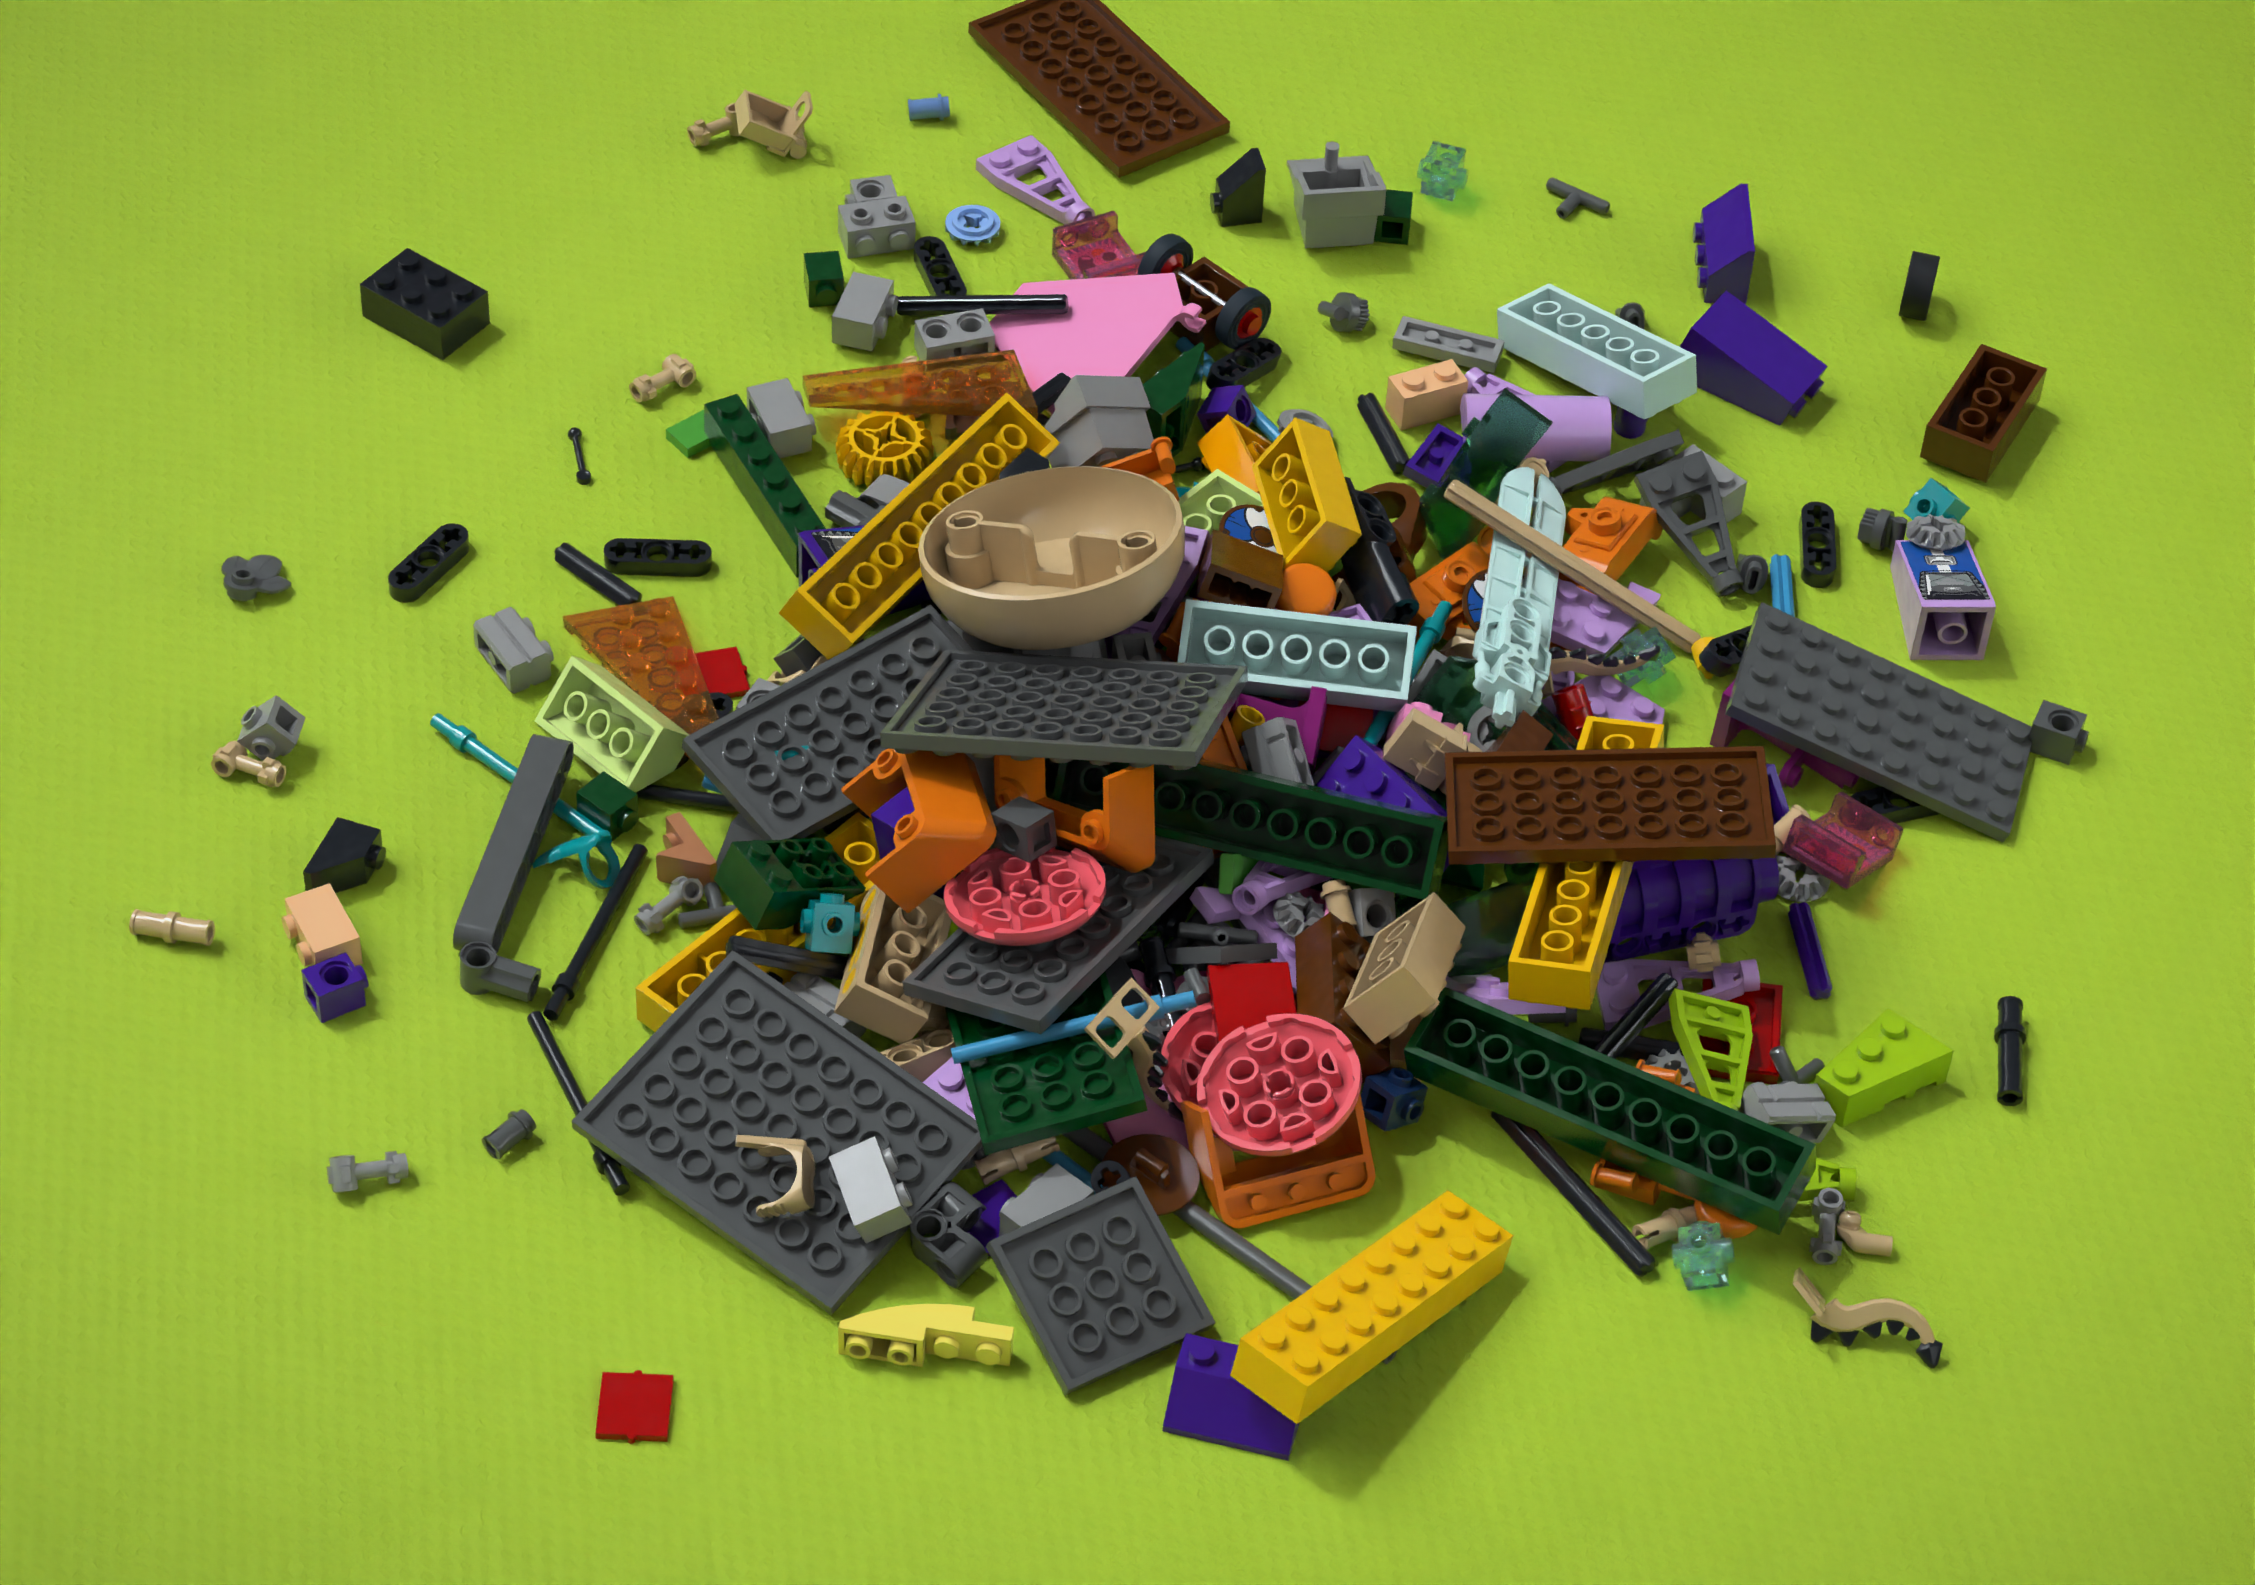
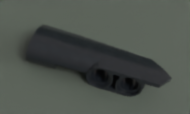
M1344 477L1362 533L1357 542L1340 558L1356 604L1360 603L1372 621L1408 625L1418 612L1419 603L1406 575L1399 571L1389 548L1397 538L1394 528L1381 502L1370 493L1355 490L1351 479Z

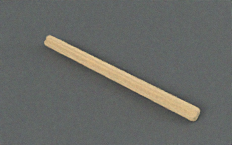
M1453 480L1446 488L1444 493L1445 499L1683 651L1692 653L1691 647L1701 638L1700 634L1462 482Z

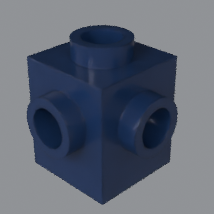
M1400 1067L1367 1076L1361 1093L1364 1116L1384 1132L1417 1123L1424 1110L1423 1103L1428 1087L1414 1078L1410 1071Z

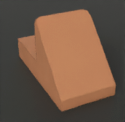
M680 811L667 816L666 834L663 835L666 850L656 855L658 880L672 884V881L679 876H685L688 879L698 878L703 888L707 883L715 882L714 877L717 873L716 860Z

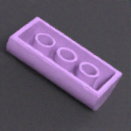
M1464 393L1462 395L1460 413L1465 459L1523 460L1535 457L1537 459H1545L1546 461L1594 462L1610 455L1612 417L1610 400L1607 396Z

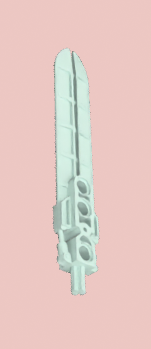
M1521 467L1508 472L1500 485L1498 506L1527 525L1530 524V527L1562 546L1566 509L1562 497L1554 484L1541 473L1534 497V469ZM1494 530L1480 627L1475 634L1472 654L1478 660L1474 666L1475 680L1473 686L1481 692L1480 703L1493 709L1492 718L1495 719V727L1502 729L1504 725L1512 727L1515 723V717L1519 712L1521 713L1524 710L1533 716L1541 705L1543 697L1541 690L1548 680L1552 654L1549 652L1559 571L1527 551L1526 553L1525 549Z

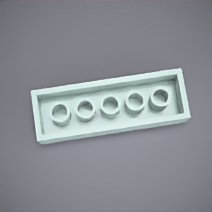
M1550 283L1497 309L1498 339L1504 340V349L1590 393L1609 397L1613 405H1617L1639 418L1645 420L1653 417L1656 413L1674 404H1678L1683 399L1697 393L1695 354Z
M1186 599L1177 662L1247 666L1248 681L1241 691L1242 694L1308 701L1311 687L1315 686L1327 689L1326 704L1399 712L1408 703L1417 626Z

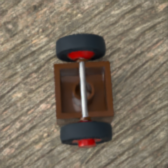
M1166 234L1149 247L1140 262L1138 275L1175 273L1183 306L1189 303L1201 306L1202 311L1197 317L1206 320L1205 326L1199 333L1188 330L1179 321L1175 322L1170 328V332L1179 338L1186 337L1195 346L1202 342L1205 344L1204 351L1206 352L1221 342L1227 347L1236 350L1260 336L1271 314V302L1265 294L1258 289L1248 287L1206 257H1202L1192 264V246L1176 234Z

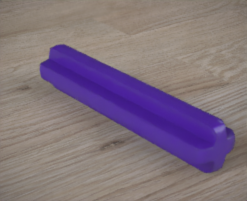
M1794 902L1789 906L1788 917L1810 996L1815 1000L1820 998L1827 999L1831 995L1832 984L1810 906L1806 902L1799 904Z

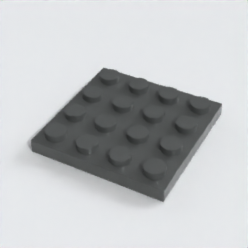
M1136 1176L989 1241L986 1246L1064 1395H1068L1183 1342L1186 1333L1198 1335L1211 1329L1216 1323Z

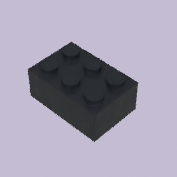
M406 248L360 283L363 317L441 360L446 359L490 324L488 291L409 248Z

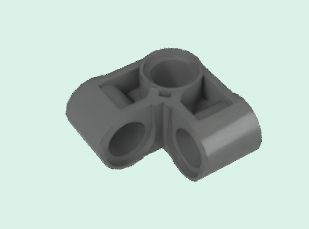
M949 1182L911 1218L910 1237L914 1256L936 1272L946 1284L953 1288L960 1287L988 1259V1254L983 1245L974 1236L967 1233L977 1223L982 1212L986 1210V1206L957 1183ZM926 1234H935V1235H936V1236L930 1237V1238H928V1237H923V1236L926 1235Z

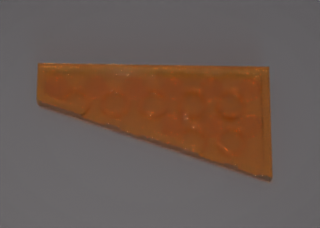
M1014 349L803 375V389L809 407L982 416L1007 392L1038 420V407Z
M674 596L563 616L564 628L570 635L575 634L581 640V646L589 654L592 652L602 662V667L689 735L719 719Z

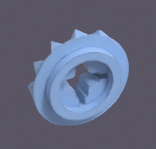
M964 205L953 209L947 215L945 232L950 233L951 240H961L963 246L967 243H974L978 247L980 242L991 243L992 237L999 236L1001 222L999 216L987 207Z

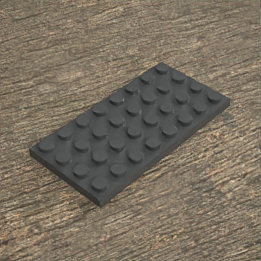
M1763 602L1760 604L1755 612L1725 715L2001 842L2006 840L2011 832L2032 741L2028 740L2031 726Z
M929 605L683 738L682 749L763 840L804 839L859 808L842 793L841 788L872 764L882 751L888 749L881 748L880 733L944 650H974L932 605ZM802 746H809V748L806 750ZM792 750L799 753L786 760L781 758L782 754L786 751Z
M1155 835V860L1149 868L1137 873H1130L1098 861L1105 873L1106 894L1098 911L1079 929L1061 938L1042 944L1005 946L981 941L958 928L902 981L904 995L1029 1032L1042 1034L1214 863L1213 849ZM1055 846L1056 850L1067 851L1070 853L1072 852L1062 847Z

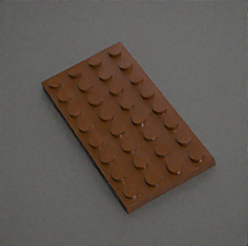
M1025 0L969 22L968 33L1118 178L1227 134L1230 131V121L1100 0Z
M1764 746L1445 752L1449 864L1473 865L1542 862L1552 864L1556 862L1594 863L1597 861L1756 860L1760 858H1776V840Z

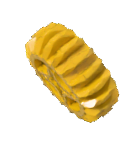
M887 407L884 412H876L872 408L870 414L866 415L858 412L856 419H848L847 424L840 428L836 442L837 463L839 464V469L843 470L845 478L854 479L855 486L865 483L868 488L882 474L891 475L911 483L932 462V457H934L932 436L930 430L925 428L924 421H916L914 414L904 416L901 409L893 413L889 412Z

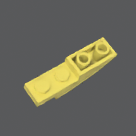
M914 1304L888 1307L858 1314L840 1321L838 1327V1354L849 1355L857 1359L869 1358L888 1361L901 1366L913 1365L923 1367L926 1353L948 1359L959 1358L978 1361L986 1365L1010 1366L1013 1355L1014 1327L974 1321L975 1307Z

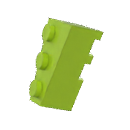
M1887 1008L1816 1074L1814 1084H1818L1825 1096L1824 1102H1828L1836 1114L1834 1123L1843 1128L1883 1110L1886 1103L1900 1097L1904 1100L1913 1097L1916 1090L1931 1083L1937 1086L1946 1082L1954 1050Z

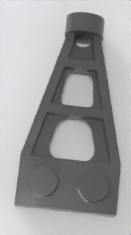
M1676 430L1555 478L1549 477V480L1554 484L1562 497L1563 494L1642 469L1647 471L1661 466L1676 456L1675 452L1683 445L1684 441L1679 430Z
M1701 450L1637 474L1634 482L1646 506L1657 510L1658 523L1710 585L1713 586L1717 596L1724 597L1743 587L1744 581L1735 565L1718 481L1703 451ZM1693 495H1698L1703 500L1706 517L1702 521L1687 525L1674 513L1671 505ZM1712 530L1719 545V552L1704 556L1693 542L1692 537Z

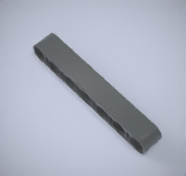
M533 734L530 738L456 922L453 934L454 949L461 950L470 942L481 941L490 944L495 949L497 955L569 773L574 753L572 741Z

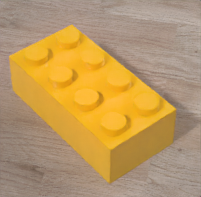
M1295 417L1252 465V470L1278 554L1283 555V570L1293 564L1310 563L1328 572L1346 551L1357 542L1362 533L1330 431Z

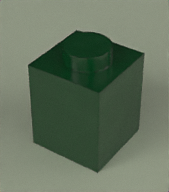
M1386 189L1384 215L1377 217L1374 242L1408 245L1413 192Z
M839 251L804 253V284L809 307L838 305L844 292V277Z
M604 771L576 792L577 811L602 829L608 830L612 836V841L624 832L630 831L639 821L638 794Z

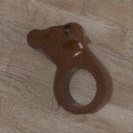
M1388 482L1363 490L1375 496L1381 502L1389 519L1398 518L1391 523L1397 538L1389 549L1399 571L1404 573L1409 583L1417 579L1413 565L1414 557L1423 546L1430 530V524L1420 496L1414 488L1405 483ZM1342 567L1341 571L1331 578L1335 583L1338 578L1344 579L1351 591L1346 573ZM1340 590L1337 594L1335 605L1333 608L1335 611L1342 599V593Z

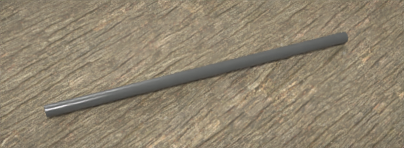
M1088 1127L1062 1134L1100 1162H1102L1105 1154L1113 1146ZM1190 1201L1183 1208L1173 1212L1174 1215L1294 1300L1312 1288L1310 1284L1194 1202ZM1396 1350L1382 1362L1384 1364H1388L1389 1362H1391L1398 1350Z

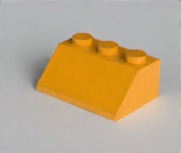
M1227 414L1197 442L1203 454L1201 461L1211 473L1219 469L1260 494L1252 465L1272 442Z

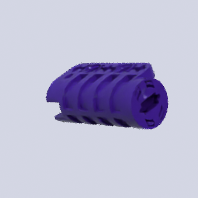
M1760 858L1756 860H1646L1634 862L1604 963L1686 947L1687 944H1691L1692 939L1699 932H1705L1714 941L1737 936L1748 931L1755 922L1758 903L1772 901L1778 894L1779 869L1777 858ZM1705 922V923H1704L1703 925H1701L1700 927L1691 929L1692 927H1694V926L1697 925L1698 923ZM1631 938L1630 941L1618 945L1621 941Z

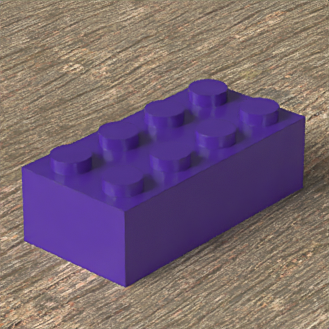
M1358 735L1354 736L1315 785L1325 789L1447 817V812L1404 770L1383 759V750ZM1447 852V856H1446V861H1445V866H1444L1443 872H1444V871L1447 869V867L1450 865V864H1449L1448 852Z

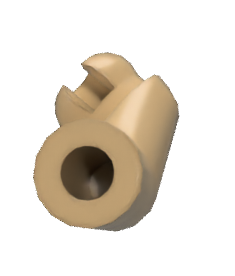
M1846 1210L1840 1213L1839 1223L1836 1224L1837 1235L1853 1251L1863 1254L1891 1256L1892 1236L1867 1233L1860 1226V1214L1855 1211Z

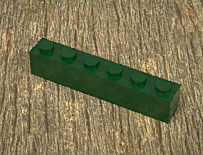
M734 394L704 404V431L709 437L710 445L796 578L799 577L798 533L808 530L826 529L739 395Z

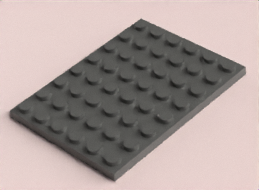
M944 650L880 733L881 748L894 749L895 752L901 754L923 750L933 751L938 756L972 753V756L976 758L1006 755L1011 756L1012 759L1017 761H1027L1034 757L1050 758L1055 763L1089 760L1091 764L1099 766L1109 765L1113 762L1129 763L1130 766L1135 768H1145L1156 764L1168 765L1173 770H1187L1197 766L1248 681L1247 666Z
M731 951L571 1121L573 1130L831 1316L910 1228V1224L869 1243H865L853 1225L829 1156L874 1136L883 1149L890 1147L900 1168V1171L894 1173L898 1184L904 1182L913 1202V1205L907 1208L910 1218H912L915 1213L920 1211L935 1197L944 1185L952 1181L983 1146L974 1118L735 951ZM736 1135L805 1140L815 1161V1203L813 1208L793 1215L790 1212H786L785 1215L780 1214V1216H773L772 1218L757 1216L756 1208L759 1205L774 1202L790 1190L796 1178L797 1165L792 1155L765 1157L758 1154V1149L735 1147Z

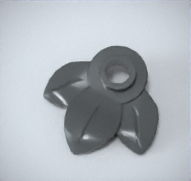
M257 555L249 561L240 556H233L225 560L221 569L225 576L223 585L227 590V595L238 601L252 600L257 596V592L269 594L282 592L291 587V582L278 576L282 569V561L271 555Z

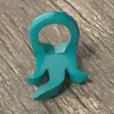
M601 829L598 833L594 832L591 835L559 844L540 855L532 864L533 868L578 853L583 873L587 880L593 886L601 889L612 887L620 872L618 856L611 846L612 836L608 830ZM593 847H597L607 860L608 875L604 880L597 879L590 869L589 851Z

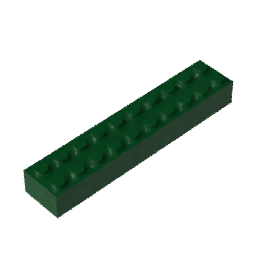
M1200 759L1196 767L1187 770H1173L1168 765L1154 764L1155 835L1232 854H1241V856L1424 900L1434 892L1437 895L1439 894L1448 852L1447 817ZM1073 760L1068 763H1059L1052 799L1087 812L1094 809L1103 810V777L1125 769L1130 765L1129 763L1113 762L1109 765L1099 766L1091 764L1089 760Z
M1447 987L1439 994V1005L1429 1015L1422 1018L1404 1048L1406 1069L1415 1078L1627 1170L1637 1172L1641 1176L1777 1235H1780L1816 1169V1144Z

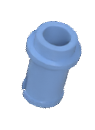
M938 94V97L908 99L910 121L929 118H940V121H944V117H950L948 96L941 97V94Z

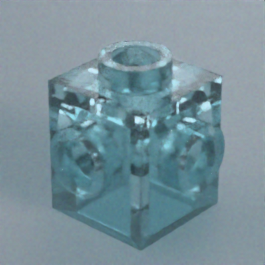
M1433 141L1425 159L1422 158L1419 163L1417 178L1422 179L1420 193L1453 201L1458 189H1464L1468 179L1469 170L1464 168L1466 149Z
M1656 626L1644 634L1641 633L1639 628L1619 640L1623 647L1609 656H1616L1618 660H1623L1627 655L1636 657L1639 656V651L1660 646L1661 653L1655 661H1648L1638 668L1617 674L1621 682L1628 687H1632L1644 678L1648 684L1652 683L1667 673L1664 665L1676 658Z
M1698 1221L1687 1227H1679V1243L1672 1244V1256L1675 1269H1681V1275L1687 1291L1729 1286L1728 1263L1735 1261L1732 1238L1724 1237L1720 1223Z

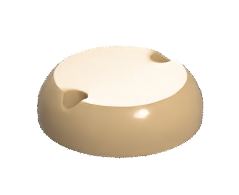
M1058 467L1009 476L983 485L957 498L935 515L925 527L919 541L918 552L922 577L931 599L957 627L978 639L1002 647L1024 650L1061 649L1095 642L1112 636L1148 615L1169 591L1177 577L1185 556V526L1179 502L1166 487L1155 480L1137 473L1107 467Z

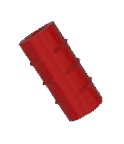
M1584 684L1568 686L1551 694L1556 708L1555 714L1559 717L1562 727L1561 732L1564 733L1568 745L1567 750H1576L1586 717L1594 716L1590 705L1591 701L1588 699Z

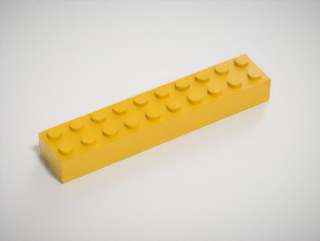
M1006 392L802 584L784 605L779 614L828 660L852 648L923 581L918 552L919 541L925 527L935 515L966 493L999 480L1000 472L1027 448L1047 459L1060 442Z
M1587 716L1576 750L1664 748V725ZM1597 861L1594 863L1556 862L1552 864L1542 862L1539 864L1508 961L1509 1000L1590 1010L1634 862Z

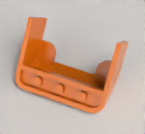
M888 748L882 751L872 764L841 788L842 793L871 818L873 812L908 786L915 810L911 814L904 815L896 823L893 836L896 848L865 872L866 877L906 913H910L986 852L995 840L997 830L975 763L965 753L938 756L933 751L918 750L914 753L901 754L895 752L894 749Z
M994 756L995 804L998 809L1018 796L1054 811L1057 846L1070 851L1078 848L1090 854L1097 861L1130 873H1137L1149 868L1155 860L1154 764L1145 768L1129 766L1103 777V810L1094 809L1087 812L1046 797L1045 758L1034 757L1027 761H1017L1012 759L1011 756Z
M1360 1094L1355 1108L1347 1121L1332 1136L1320 1144L1296 1154L1278 1157L1259 1156L1235 1163L1232 1148L1219 1138L1213 1136L1209 1111L1188 1100L1180 1102L1189 1150L1198 1164L1200 1181L1218 1218L1230 1227L1237 1229L1357 1198L1368 1193L1374 1185L1375 1168Z

